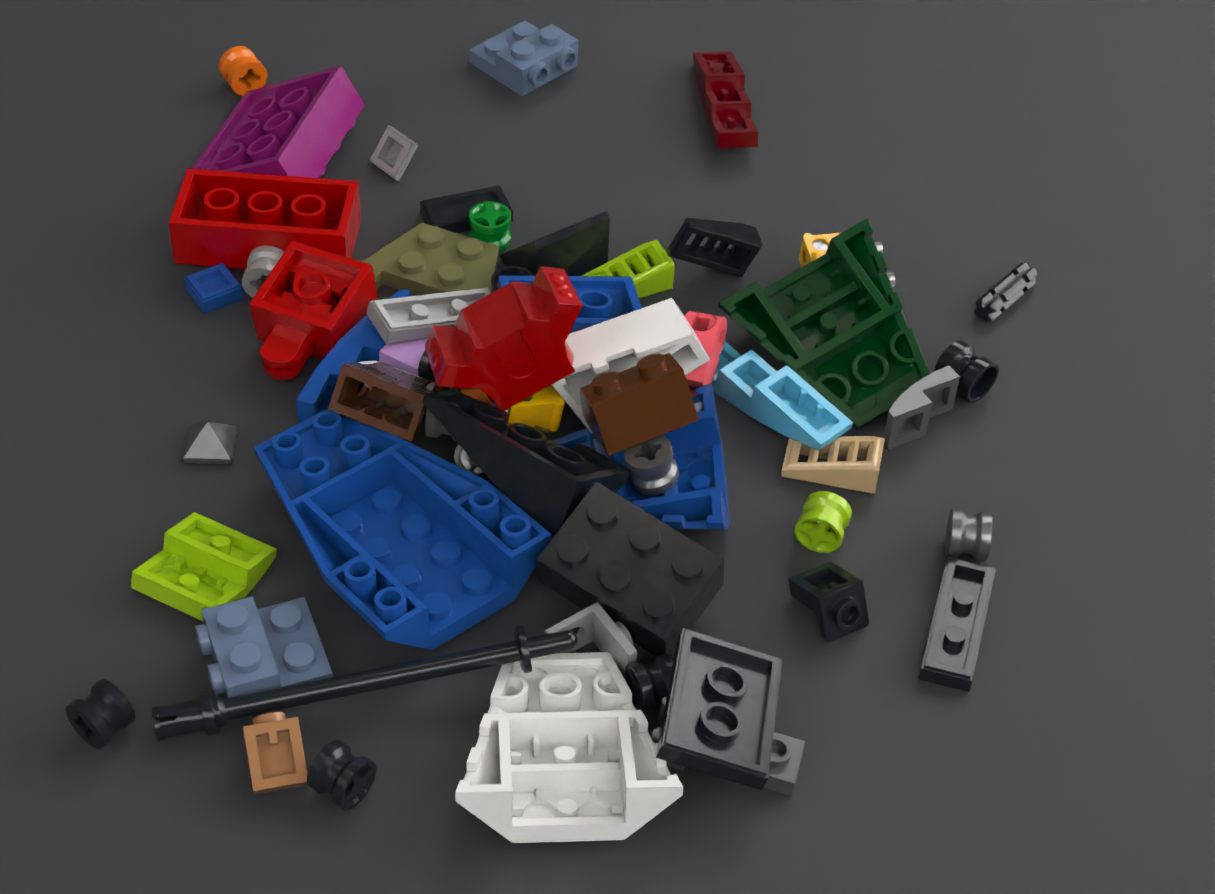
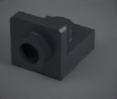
M830 561L788 578L791 596L817 613L820 634L826 641H834L868 626L869 618L863 581Z

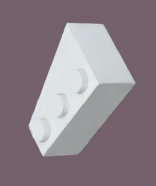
M669 298L570 333L566 342L574 356L572 366L575 372L552 385L587 429L593 433L582 413L580 388L591 384L592 380L598 375L607 372L619 373L637 366L638 361L646 356L653 354L665 355L667 353L673 356L683 368L684 374L687 375L708 362L710 358L675 301Z

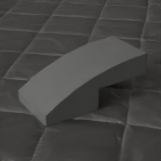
M950 365L923 377L904 391L888 411L883 437L885 438L884 447L887 450L926 436L929 418L953 410L960 376Z

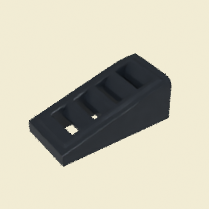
M686 218L666 251L669 257L742 277L763 244L754 226L735 222ZM692 233L696 234L691 244L686 245ZM705 237L709 238L704 246H700ZM717 241H721L718 247H714Z

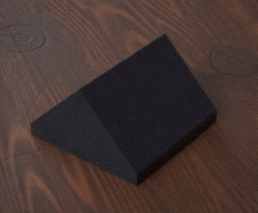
M607 211L499 256L506 267H523L531 271L534 276H536L540 266L564 269L567 276H582L608 262L609 215Z

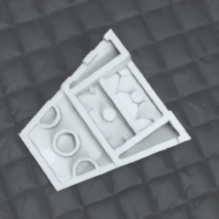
M609 652L556 653L532 658V672L524 673L519 661L502 664L490 696L488 713H484L479 726L478 741L476 746L471 748L466 762V774L464 779L459 781L456 789L455 801L511 843L611 841L627 839L683 796V785L677 774L671 775L667 767V761L656 758L658 743H654L648 732V721L642 710H636L633 705L632 692L612 655Z

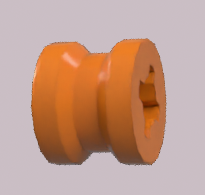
M235 46L228 49L221 56L218 63L219 73L229 83L233 91L240 96H243L248 91L262 88L266 84L268 77L266 68L261 61L257 60L251 49L245 46Z

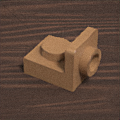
M272 712L254 717L252 719L253 725L243 726V738L253 795L307 786L308 773L298 717L286 719L284 712Z

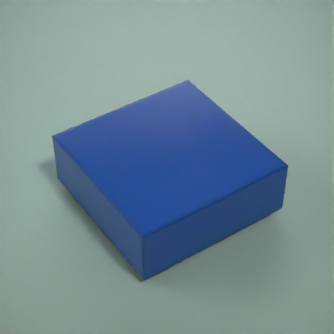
M224 263L183 277L186 292L204 314L244 299L243 287Z

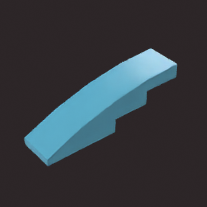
M725 341L712 381L713 391L739 410L778 433L817 450L822 449L852 428L853 422L789 366L786 365L776 371L752 349L741 355Z

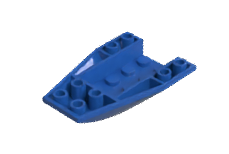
M328 408L254 446L257 459L325 583L386 641L434 650L512 603L537 566V558L552 540L551 534L490 482L396 435L328 410Z

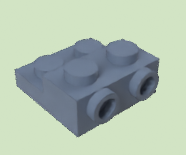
M525 20L469 49V63L520 96H524L578 66L579 40L553 24L540 30Z
M252 596L201 609L204 624L195 626V632L202 657L212 655L214 664L207 665L214 696L224 694L225 699L333 677L305 597L257 609Z

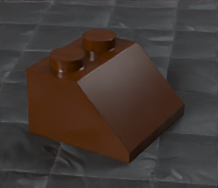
M670 353L646 356L638 361L637 366L619 373H603L595 377L591 384L580 388L584 419L608 456L699 420L684 370Z

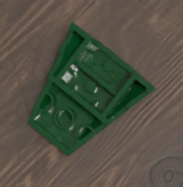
M868 218L831 238L826 254L762 290L756 281L718 303L720 309L784 366H789L849 418L856 430L887 413L904 391L930 374L913 329L908 327L903 315V304L899 294L894 292L887 275L888 267L882 252H878L873 240V230Z

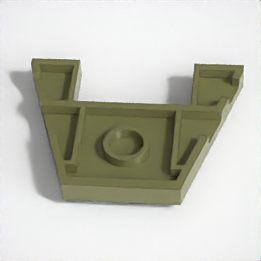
M420 223L361 262L373 265L377 290L381 285H387L399 290H410V293L415 295L488 288L491 292V277L497 271L499 264V246L437 226Z

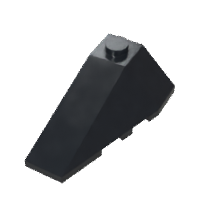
M456 390L425 393L422 403L495 486L545 528L551 536L556 535L596 481L616 493L628 480L631 470L590 447L578 442L573 450L548 440L550 430L538 425L531 427L519 423L510 424L507 422L509 418L507 412Z

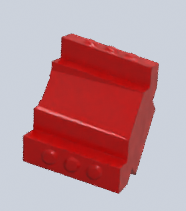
M540 266L532 284L512 281L461 309L454 327L433 325L426 341L425 349L437 386L480 389L493 404L504 411L575 372L572 366L574 356L566 339L583 305L565 270Z

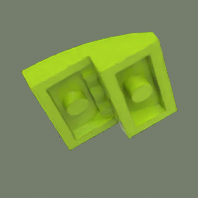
M194 512L164 533L162 551L132 571L131 588L203 621L201 609L244 599L258 584L276 558L277 548Z

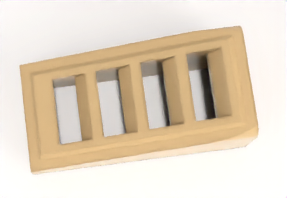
M841 436L820 450L789 438L781 477L875 494L885 438ZM799 454L809 456L808 462H798ZM818 458L827 459V462H817V461H818Z

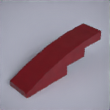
M693 52L699 92L708 125L717 148L758 147V130L751 119V101L744 91L745 74L732 52Z

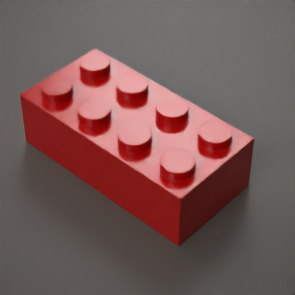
M187 168L168 223L174 264L213 267L224 263L227 268L245 270L250 252L256 247L263 245L274 246L285 252L291 241L352 259L361 224L359 181Z

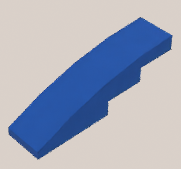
M401 289L390 298L411 296L410 290ZM368 315L361 319L337 342L314 370L296 399L298 423L329 407L342 364L379 361V351L386 344ZM360 381V383H359V385H358L357 393L360 392V390H361V388H362V386H363V384H364V383L361 382V381Z

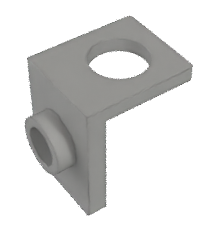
M598 602L545 630V634L580 627L576 634L578 638L577 646L573 650L561 653H572L593 641L601 652H609L612 655L625 681V667L627 664L637 662V650L633 646V640L629 631L621 622L617 621L614 623Z

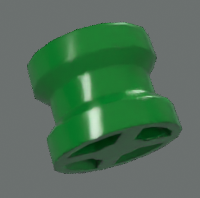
M492 201L478 203L469 211V224L472 229L469 231V237L499 246V253L507 250L511 245V232L509 230L511 211L504 204Z

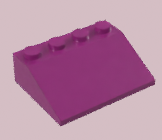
M341 65L248 91L243 95L191 169L319 178L325 173V167L333 154L340 149V143L347 132L356 124L355 120L365 105Z

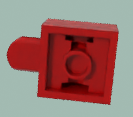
M291 241L249 303L257 338L264 342L259 349L263 369L268 376L282 381L296 378L310 356L323 360L337 342L367 315L366 311L369 302L378 300L373 265Z

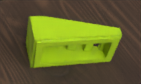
M653 240L614 258L582 276L632 277L638 298L673 289L675 265L658 240Z

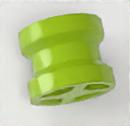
M828 491L811 493L803 505V514L796 522L795 536L804 547L818 553L836 551L843 541L844 529L849 525L852 515L851 507L844 498Z

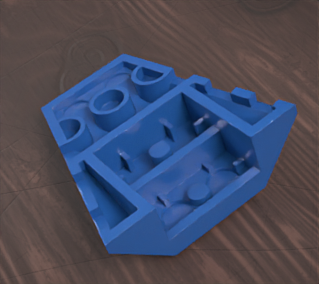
M708 384L695 389L697 396L692 397L699 420L663 434L671 442L674 454L673 459L678 466L679 478L676 484L664 493L645 495L633 487L631 476L629 475L628 480L616 492V494L675 530H725L731 526L725 457L712 385ZM587 428L552 440V442L572 450L578 442L629 469L624 457L625 450L608 456L594 433L590 434Z

